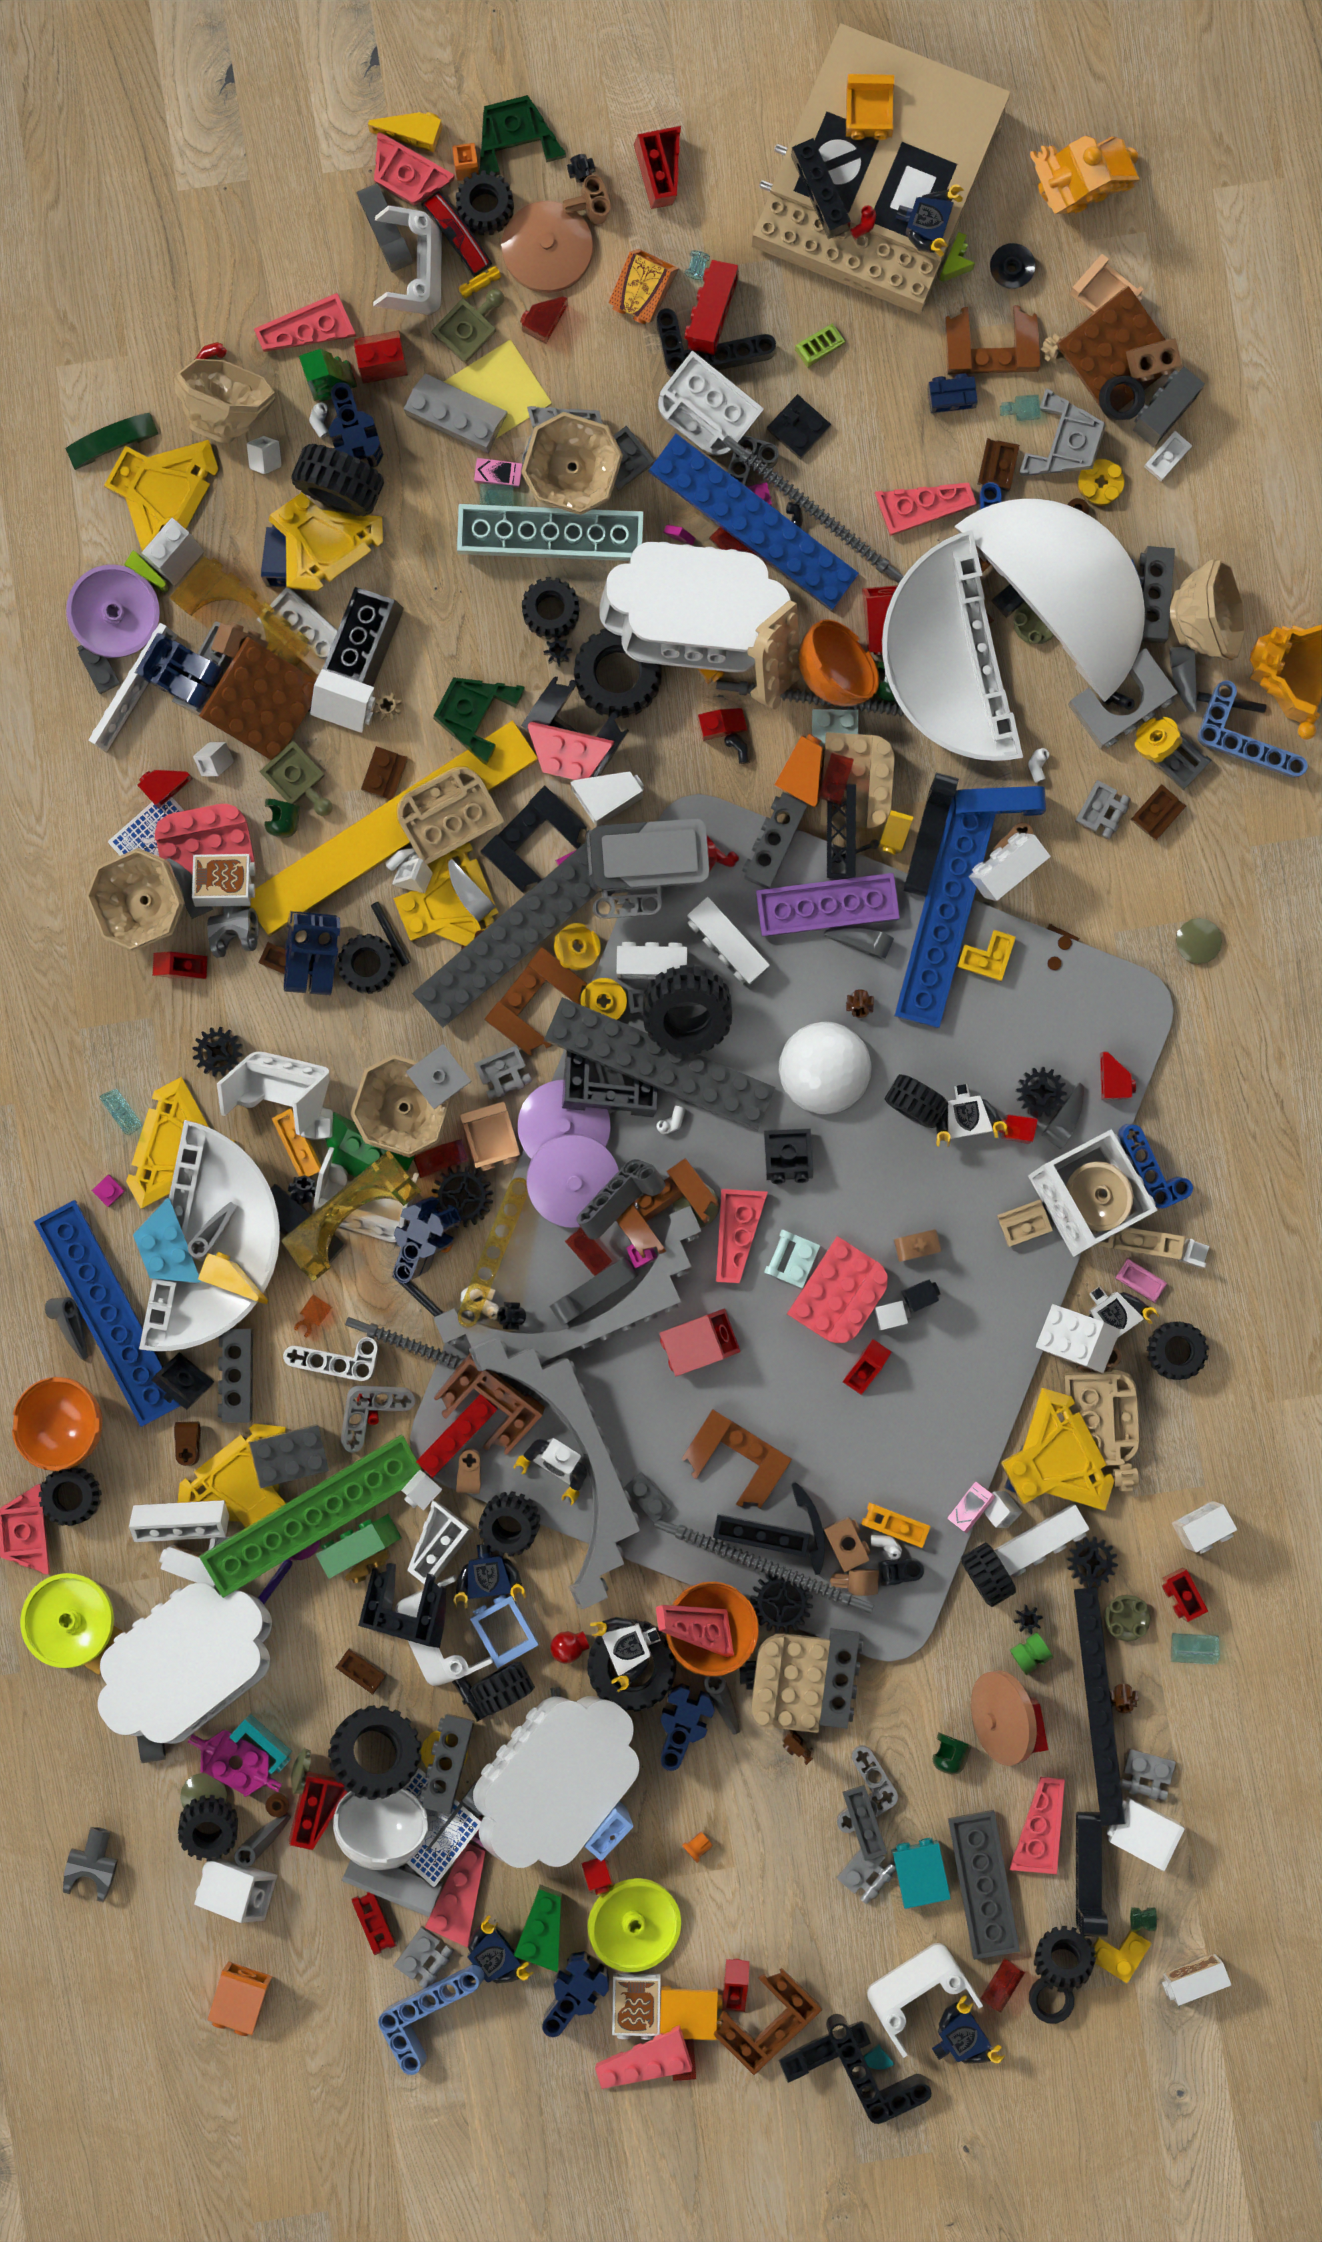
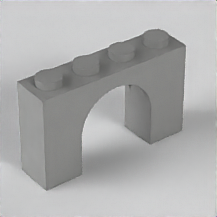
M1146 648L1138 653L1129 671L1141 692V703L1135 712L1124 716L1108 712L1090 687L1068 703V706L1099 749L1103 746H1106L1108 749L1119 741L1117 738L1122 733L1128 735L1137 728L1136 723L1142 719L1144 722L1150 720L1156 715L1154 711L1162 706L1165 709L1175 702L1173 698L1178 692Z

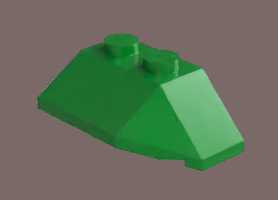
M333 1112L332 1137L325 1138L328 1150L329 1147L334 1148L333 1164L341 1165L348 1174L371 1186H376L407 1174L415 1155L407 1157L366 1144L355 1122Z

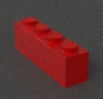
M712 260L710 267L705 268L703 275L704 285L699 287L697 293L698 304L697 307L693 306L691 311L692 322L690 326L687 325L684 339H687L688 349L715 355L739 280L738 265Z
M480 1394L419 1457L416 1463L433 1478L496 1413L498 1408Z

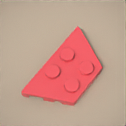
M378 132L374 174L375 184L378 183L380 187L415 206L455 179L453 173L383 133Z
M535 722L528 724V730L542 772L573 780L590 778L603 761L607 752L614 745V741Z
M37 1484L0 1508V1557L19 1563V1565L35 1569L43 1574H50L43 1506L40 1507L41 1497H38L42 1487H40L41 1484Z

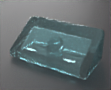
M114 1089L99 1096V1099L124 1134L131 1135L143 1126L119 1090Z
M1172 1633L1171 1662L1218 1663L1220 1658L1219 1636Z

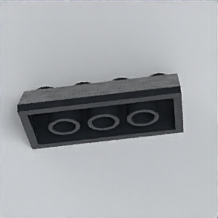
M355 587L323 669L373 687L404 607L395 599Z

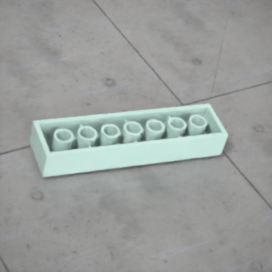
M459 504L458 554L630 561L634 549L642 544L643 512L591 509L579 515L559 508Z

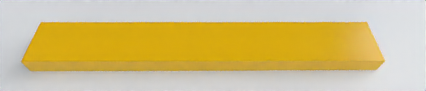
M510 721L484 738L496 744V748L487 765L483 764L469 750L464 751L255 888V898H251V906L249 907L253 908L257 913L258 921L267 935L270 937L287 926L290 911H310L391 858L397 851L411 845L397 818V804L408 792L452 768L467 767L481 778L490 793L538 761L537 756L514 721Z

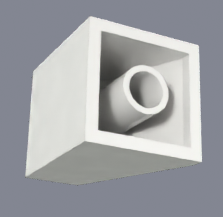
M171 518L142 551L140 556L175 586L203 554L204 550L184 527Z
M630 771L578 779L571 782L573 793L595 826L604 824L643 798L644 785L638 775L633 776Z
M1127 1797L1123 1801L1126 1824L1109 1825L1106 1832L1108 1841L1165 1871L1185 1828L1178 1821Z
M212 1858V1861H207L202 1869L203 1876L196 1890L194 1905L239 1923L265 1921L278 1875L252 1867H240L237 1863L225 1859L216 1860V1858Z

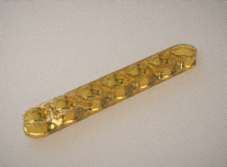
M514 1178L508 1186L457 1315L458 1323L463 1328H472L479 1319L528 1195L524 1178ZM519 1182L525 1186L523 1194L517 1195L513 1192L512 1186L515 1183ZM505 1205H515L517 1213L514 1216L506 1215L504 1213ZM497 1226H506L509 1231L506 1237L497 1236L495 1233ZM489 1247H497L500 1250V1256L496 1259L488 1257L487 1249ZM481 1268H488L492 1274L491 1278L488 1280L480 1279L478 1275ZM474 1289H478L483 1293V1298L479 1302H474L470 1298V1292ZM464 1311H471L474 1314L475 1318L472 1323L462 1321L461 1314Z

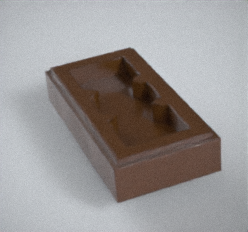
M348 1648L335 1667L372 1695L387 1676V1674L350 1648Z

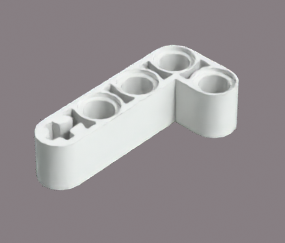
M362 1338L357 1344L354 1357L302 1346H290L285 1350L283 1359L291 1367L366 1381L375 1372L379 1344L374 1338ZM366 1341H370L374 1345V1350L371 1354H365L362 1350V1345ZM297 1350L298 1355L306 1356V1351L309 1352L306 1358L307 1366L303 1365L305 1360L301 1359L295 1360L294 1363L293 1358L289 1357V1354ZM316 1354L321 1355L324 1359L323 1365L319 1368L312 1364V1358ZM338 1359L346 1362V1369L343 1372H338L334 1367ZM360 1364H366L369 1368V1374L366 1377H361L357 1373V1368Z

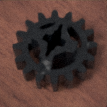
M211 1027L210 1034L202 1031L201 1033L204 1038L202 1040L195 1039L199 1046L192 1047V1050L198 1052L197 1055L193 1056V1059L200 1060L197 1067H205V1074L212 1071V1076L217 1077L218 1072H220L225 1077L226 1070L231 1071L234 1069L232 1067L234 1064L238 1065L240 1063L237 1061V1058L243 1057L244 1054L238 1052V1049H241L243 1045L236 1044L239 1039L237 1035L231 1038V1030L224 1033L223 1027H219L218 1032H215L214 1028ZM214 1037H221L216 1042H208L210 1039ZM229 1042L233 1048V1055H230L228 1051ZM209 1047L216 1049L221 1047L220 1050L226 1057L219 1055L215 1057V1053ZM203 1048L207 1050L208 1054L206 1061L203 1057ZM219 1062H228L222 1067H215Z
M1041 1067L1040 1072H1037L1036 1068H1032V1075L1025 1072L1023 1075L1026 1080H1018L1022 1087L1017 1088L1015 1091L1021 1093L1017 1101L1024 1102L1021 1109L1023 1110L1028 1107L1029 1115L1036 1111L1037 1117H1041L1043 1112L1048 1117L1051 1115V1109L1055 1112L1059 1111L1057 1104L1063 1105L1065 1103L1060 1098L1067 1095V1092L1061 1090L1066 1083H1059L1058 1080L1061 1078V1075L1054 1077L1053 1069L1046 1073L1045 1067ZM1038 1077L1037 1083L1034 1086L1027 1087L1033 1078ZM1047 1078L1053 1082L1055 1088H1051L1047 1083ZM1042 1086L1044 1091L1050 1093L1040 1098V1094L1031 1091L1038 1090ZM1027 1096L1033 1098L1035 1106L1029 1102ZM1048 1098H1055L1051 1105L1045 1107Z
M1093 1536L1089 1542L1088 1538L1084 1537L1083 1544L1077 1541L1075 1542L1077 1548L1069 1549L1073 1555L1072 1557H1066V1560L1072 1562V1565H1069L1067 1569L1074 1570V1573L1071 1575L1073 1579L1080 1577L1079 1584L1082 1585L1087 1581V1587L1091 1588L1093 1582H1095L1098 1587H1101V1580L1108 1583L1109 1579L1107 1576L1109 1574L1115 1575L1111 1569L1118 1566L1112 1560L1117 1557V1554L1110 1553L1113 1549L1112 1545L1105 1547L1106 1540L1102 1539L1097 1543V1537ZM1088 1547V1551L1084 1555L1079 1556V1553ZM1098 1548L1104 1551L1107 1559L1101 1558ZM1093 1556L1097 1560V1564H1093L1091 1568L1087 1564V1560H1090ZM1077 1565H1082L1085 1568L1086 1576L1079 1571ZM1101 1568H1106L1102 1574L1095 1577Z

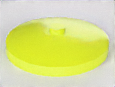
M71 1573L48 1577L35 1586L24 1602L20 1618L22 1637L29 1651L41 1662L58 1668L79 1667L95 1659L108 1644L114 1626L113 1607L103 1588L88 1577Z
M627 1879L614 1884L613 1887L609 1888V1892L599 1896L591 1909L588 1919V1937L591 1946L597 1956L613 1969L623 1972H639L652 1968L671 1953L678 1941L681 1931V1915L678 1905L663 1886L648 1879Z

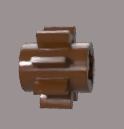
M858 989L852 995H847L846 1011H851L853 1017L864 1018L869 1012L873 1013L874 996H869L867 991Z
M1119 1684L1115 1686L1114 1690L1110 1691L1112 1706H1116L1117 1712L1129 1713L1133 1711L1134 1707H1137V1701H1139L1138 1691H1132L1130 1685Z

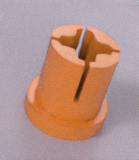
M702 1832L698 1833L688 1843L682 1844L683 1848L696 1863L713 1846Z

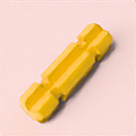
M496 266L491 267L487 273L483 272L469 280L468 284L464 283L459 286L461 296L464 299L472 295V292L476 293L490 285L491 281L495 282L500 279L501 273Z

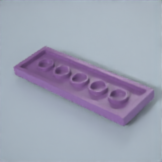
M894 873L756 890L762 937L900 919Z

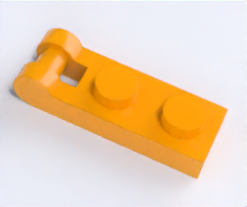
M869 1502L867 1506L868 1513L866 1518L862 1519V1525L923 1548L931 1527L930 1525ZM877 1513L883 1515L881 1524L874 1522Z

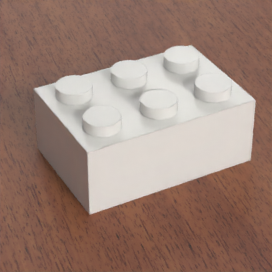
M1019 832L1008 839L1009 844L1004 848L999 847L994 850L987 862H981L972 869L973 873L968 877L984 898L999 900L1051 857L1034 834H1019Z
M622 942V946H617V979H655V976L661 972L666 973L669 968L674 967L677 969L680 968V965H687V947H682V943H668V947H660L659 943L647 942L645 946H636L635 942Z
M1052 1304L1036 1348L1104 1373L1120 1329L1103 1321Z
M1214 1501L1172 1522L1184 1547L1194 1552H1200V1554L1213 1548L1212 1543L1216 1541L1224 1542L1234 1536L1232 1533L1237 1530L1225 1506Z

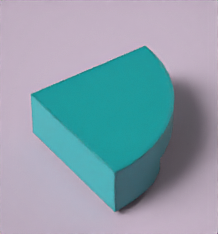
M880 2044L864 2055L868 2066L873 2069H886L894 2065V2062Z

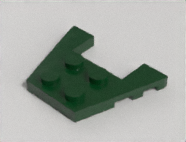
M528 95L484 106L479 175H481V171H486L487 175H490L491 171L495 172L496 175H500L495 151L539 140L542 144L546 163L566 158L565 150L560 146L555 135L550 131Z
M453 677L433 715V719L483 764L487 765L496 748V744L475 734L494 698L516 708L525 691V687L521 685H516V687L505 686V683L489 684L482 683L480 680Z

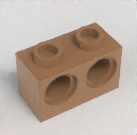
M1176 338L1126 351L1131 377L1140 378L1141 382L1153 379V374L1161 372L1162 375L1171 374L1175 371L1176 367L1182 366ZM1164 352L1168 355L1166 364L1162 361V354ZM1143 358H1145L1147 361V367L1145 370H1143L1140 366V362Z

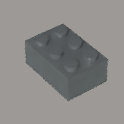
M1185 367L1179 372L1175 370L1163 386L1165 389L1160 387L1153 395V399L1149 403L1150 406L1146 404L1137 414L1138 416L1134 420L1137 424L1133 431L1154 448L1198 397L1205 383Z
M317 1424L248 1441L260 1488L329 1471Z

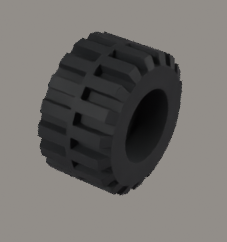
M481 171V175H477L476 172L471 173L472 178H464V184L460 183L458 187L459 192H456L458 214L473 233L478 230L479 235H484V232H489V235H493V231L496 229L499 233L503 230L502 226H506L509 218L513 216L514 202L508 182H504L502 176L499 175L497 178L496 173L492 171L490 175H487L486 171ZM482 194H490L498 200L497 206L489 212L475 210L472 207V202Z
M546 577L545 581L541 579L536 580L537 584H531L528 592L525 591L523 595L522 613L526 625H528L532 633L535 632L540 638L545 636L546 639L551 640V637L561 638L560 635L562 634L566 636L569 634L570 629L575 628L576 621L579 619L580 607L573 587L570 588L569 583L566 581L564 583L561 582L560 578L551 580V577ZM548 597L558 598L564 604L562 615L553 620L544 619L537 612L538 604Z
M359 934L354 939L350 938L349 942L341 947L342 951L338 954L339 962H337V967L344 982L359 993L373 994V992L382 991V988L385 986L388 987L390 985L389 982L392 979L394 980L395 970H397L396 955L390 945L381 937L373 936L372 934ZM364 951L375 952L381 960L380 969L370 977H362L354 969L356 957Z
M902 1074L897 1076L884 1098L893 1109L927 1128L936 1127L949 1105L947 1100L935 1090L910 1076Z
M1170 1322L1161 1325L1160 1328L1153 1331L1154 1334L1148 1340L1149 1346H1147L1146 1351L1149 1353L1147 1358L1152 1364L1151 1367L1159 1375L1168 1379L1186 1380L1191 1376H1196L1199 1373L1198 1371L1204 1368V1362L1208 1360L1209 1356L1207 1355L1209 1347L1205 1343V1336H1202L1201 1331L1190 1323ZM1173 1337H1182L1189 1344L1190 1355L1183 1364H1172L1166 1358L1165 1346Z
M78 1466L62 1471H53L40 1486L42 1490L39 1492L38 1497H41L39 1504L40 1507L43 1506L44 1515H48L50 1521L58 1522V1525L73 1526L87 1521L98 1510L97 1506L101 1503L99 1497L102 1495V1492L98 1488V1485H100L98 1480L95 1481L93 1478L95 1476L92 1473H88L87 1469L78 1468ZM66 1482L77 1484L82 1491V1502L74 1510L64 1508L58 1499V1491Z
M511 1491L509 1495L506 1492H502L499 1497L495 1495L487 1503L480 1517L478 1529H481L479 1532L480 1538H485L483 1541L484 1545H490L492 1552L497 1550L501 1556L508 1553V1557L514 1556L515 1552L520 1555L524 1549L528 1550L534 1542L540 1528L539 1522L541 1518L540 1514H537V1506H532L533 1501L530 1498L528 1500L524 1499V1494L516 1496V1492ZM501 1516H511L520 1523L522 1530L517 1532L507 1531L500 1526L498 1518Z
M988 1543L981 1544L961 1557L962 1564L969 1577L990 1607H994L1016 1593V1587L1010 1575Z
M514 1662L473 1685L470 1691L484 1716L492 1715L529 1695L535 1686L523 1663Z
M202 1795L200 1800L192 1799L190 1805L186 1804L183 1812L181 1811L178 1840L179 1843H182L181 1848L184 1851L188 1850L190 1857L196 1855V1860L200 1861L202 1858H206V1861H212L213 1857L218 1860L221 1859L222 1854L227 1855L230 1853V1848L233 1849L238 1834L237 1812L235 1809H232L230 1802L224 1803V1798L215 1799V1795L205 1798V1795ZM203 1822H212L221 1829L213 1834H204L198 1831L196 1826Z
M1062 1926L1061 1930L1054 1927L1051 1933L1047 1931L1043 1938L1040 1939L1034 1955L1035 1972L1037 1975H1041V1982L1044 1984L1047 1981L1049 1983L1048 1988L1053 1989L1055 1986L1058 1988V1992H1063L1064 1988L1067 1989V1992H1072L1074 1987L1078 1990L1082 1987L1083 1983L1086 1984L1091 1976L1096 1957H1094L1095 1948H1091L1092 1941L1090 1938L1086 1940L1081 1933L1076 1932L1077 1928L1074 1927L1071 1930H1067V1926ZM1059 1949L1068 1950L1075 1955L1078 1965L1071 1969L1061 1968L1054 1963L1051 1954Z

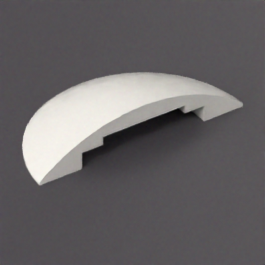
M1017 499L993 504L973 513L954 526L959 533L969 530L973 531L977 553L984 562L988 560L997 572L1008 580L1062 643V648L1077 664L1075 666L1076 670L1105 702L1119 688L1135 662L1143 637L1145 621L1143 592L1138 574L1126 550L1115 536L1086 513L1069 505L1043 499Z
M969 530L952 536L931 548L913 564L900 581L887 609L883 627L882 654L885 673L894 698L903 713L921 733L936 744L959 755L980 760L999 761L1023 758L1014 714L1009 710L1006 692L1003 690L983 600L985 598L980 580L982 571L973 531Z
M184 1120L169 1198L187 1245L216 1213L232 1202L236 1205L235 1210L222 1235L213 1246V1255L216 1256L217 1252L231 1256L229 1261L237 1263L258 1289L264 1293L273 1274L279 1249L278 1212L268 1182L251 1157L228 1137L204 1125ZM199 1247L197 1251L202 1253L204 1248ZM192 1257L200 1275L204 1262H199ZM153 1279L139 1349L173 1351L208 1342L239 1323L252 1310L257 1301L203 1281L194 1283Z

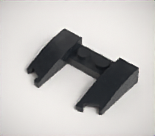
M555 676L521 726L528 730V724L535 722L578 732L558 717L578 682L571 680L569 686L556 684L558 677ZM616 710L611 714L596 736L612 740L614 745L607 752L591 777H597L603 773L629 732L628 729L621 732L615 719L620 714Z
M545 785L529 801L527 806L481 850V853L522 893L525 892L524 886L536 882L539 883L542 879L515 851L545 821L555 828L576 850L581 846V843L577 842L580 829L586 830L587 828Z
M566 1050L562 1108L585 1111L586 1107L631 1111V1115L654 1117L657 1111L656 1087L640 1082L637 1079L632 1080V1086L589 1082L590 1060Z
M386 1564L387 1571L382 1573L379 1572L378 1568H373L358 1626L422 1645L440 1648L446 1614V1588L443 1586L439 1587L434 1582L436 1577L433 1574L427 1573L417 1617L392 1610L396 1564Z

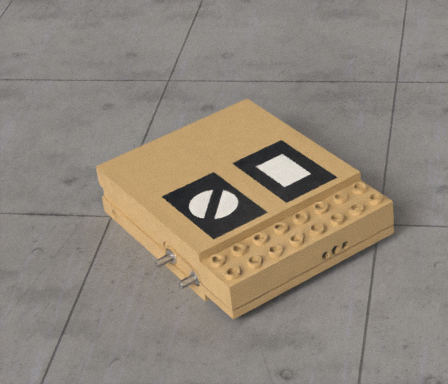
M840 23L789 147L787 148L779 144L775 146L774 151L785 156L774 183L771 184L762 180L759 184V188L769 191L770 195L753 233L752 247L921 315L996 134H1000L1002 129L1000 123L1011 92ZM848 74L894 75L892 137H888L886 140H876L874 137L855 140L851 137H846ZM814 138L851 220L850 229L860 224L861 209L869 205L876 212L875 225L870 232L855 240L849 230L828 240L791 158L793 146ZM955 184L961 186L964 191L958 192L957 195L963 197L962 202H956L954 199L951 201L954 203L943 236L948 247L940 248L944 255L939 257L936 252L918 251L905 234L908 222L895 219L899 205L913 209L916 197L947 190Z

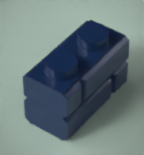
M958 374L955 376V379L947 380L946 377L939 376L933 378L928 383L930 413L977 407L978 400L974 376L969 377L968 374Z

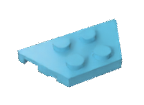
M166 1198L155 1212L133 1233L149 1278L199 1283L201 1282V1280H198L199 1273L188 1251V1245L171 1200Z

